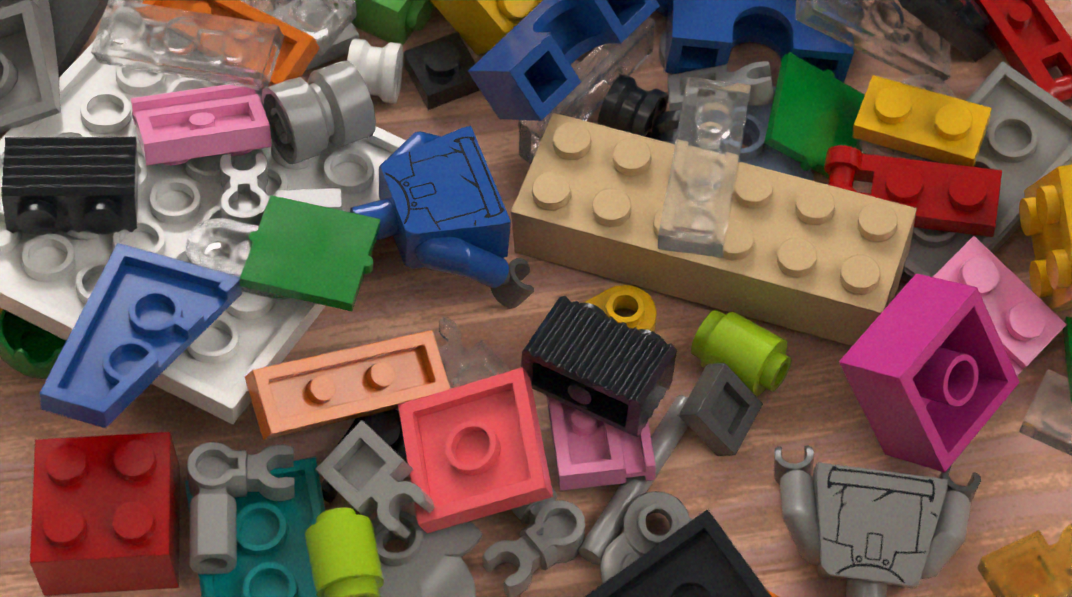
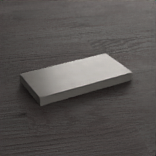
M1003 61L966 99V101L992 108L990 121L974 167L1002 170L994 237L914 227L910 251L901 279L906 283L916 273L933 277L973 236L995 254L1021 225L1019 204L1020 200L1025 198L1024 190L1056 167L1072 165V109ZM916 155L911 158L913 160L937 162Z

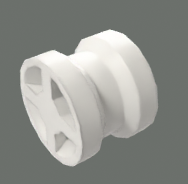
M353 39L349 48L348 61L357 68L363 77L370 95L379 96L384 103L396 104L399 97L403 70L402 43L389 42L382 48L372 47L364 39Z

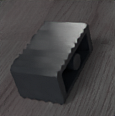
M136 136L5 137L1 194L6 230L13 234L21 230L26 234L44 235L50 232L54 233L58 229L65 233L71 229L78 233L86 229L91 233L104 235L120 232L123 229L129 232L137 229L139 169Z
M561 296L523 349L521 367L529 375L532 389L628 434L639 437L648 419L652 417L654 410L658 407L660 400L664 398L666 390H669L671 386L677 349L672 343L667 344L661 336L647 329L638 330L636 327L629 328L625 322L617 323L613 317H608L602 309L593 304L579 303L578 301L571 302L567 296Z

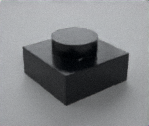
M458 31L403 52L404 66L428 110L480 91L468 72L476 63Z

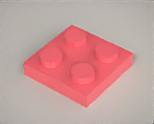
M523 367L398 404L407 462L414 469L410 473L411 483L416 484L427 493L435 505V508L428 513L414 502L417 523L426 533L553 497L531 379Z

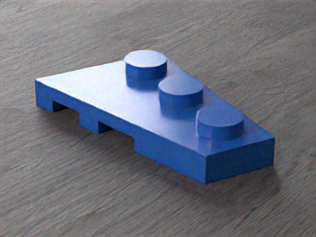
M117 243L39 393L41 410L107 428L242 295L240 277Z

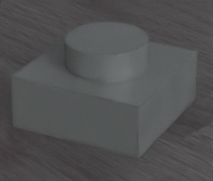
M725 363L707 364L678 416L717 456L736 455L763 403Z

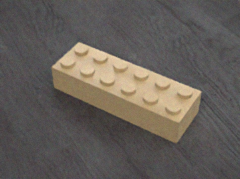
M553 113L511 210L515 253L724 311H733L742 316L853 346L895 298L911 247L917 208Z

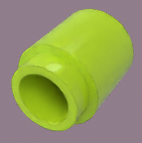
M713 310L709 313L698 328L691 346V354L701 359L702 368L705 369L707 364L725 363L756 397L761 395L766 389L772 392L775 391L785 379L792 362L791 357L786 355L788 344L785 339L733 311L724 314L718 310Z
M335 508L318 515L316 523L305 532L316 596L380 597L379 589L384 584V578L371 519L367 516L356 514V511L351 508Z

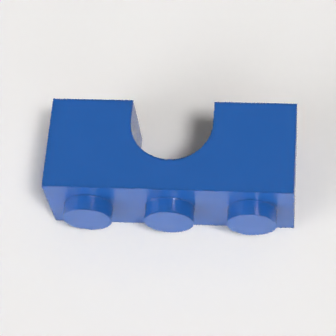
M543 0L472 66L468 72L499 119L542 121L581 83V80L571 66L577 58L587 51L604 44H621L660 5L656 0Z
M669 0L666 14L664 73L679 74L728 64L731 48L741 43L755 42L771 48L777 53L781 61L782 57L790 52L822 71L830 69L834 73V77L844 83L854 55L853 0Z

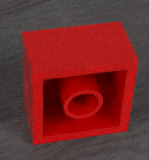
M171 432L35 439L30 565L43 595L179 588L180 465Z

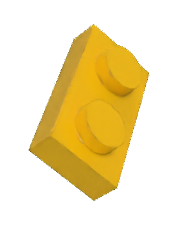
M872 75L854 123L853 138L940 163L974 167L990 121L992 108Z

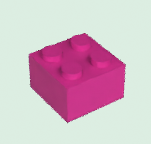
M917 273L839 361L884 454L944 473L1020 383L978 288Z

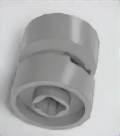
M348 60L312 71L308 83L301 77L268 86L262 91L261 103L270 124L271 139L281 157L288 164H296L320 155L323 149L328 148L329 141L336 147H343L371 137L375 132L376 118L369 90L357 68Z

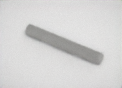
M679 395L676 397L651 436L656 464V477L688 428V425L678 416L688 399L686 396ZM645 476L626 478V483L619 485L578 549L579 554L584 559L596 565L601 564L606 547L623 530V519L629 505L637 497L645 494L654 480L646 481Z

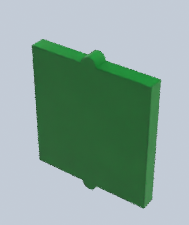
M789 52L782 57L764 143L798 161L804 171L812 169L829 178V174L825 172L824 166L826 153L830 147L846 145L856 149L860 148L861 140L853 138V128L865 94L836 79L830 69L822 71Z
M270 195L258 230L252 231L249 234V246L251 249L239 278L240 287L353 311L364 275L373 271L371 254L380 230L381 219Z

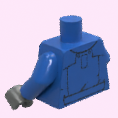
M471 126L460 128L444 136L421 131L413 133L379 166L380 200L350 208L351 213L381 219L380 230L376 240L393 236L404 265L411 269L426 267L430 270L474 280L490 287L496 300L508 308L518 307L534 292L532 285H526L521 282L530 273L527 261L522 258H516L508 264L504 257H508L511 221Z

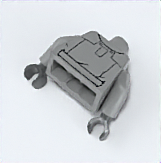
M804 446V461L796 464L786 462L782 458V447L775 448L774 477L780 485L782 516L801 557L810 564L817 565L818 576L847 580L845 597H886L887 585L916 588L921 579L937 576L965 542L971 502L981 482V476L978 473H972L967 486H959L949 477L951 466L945 473L941 472L939 478L818 462L813 469L814 451L812 447Z

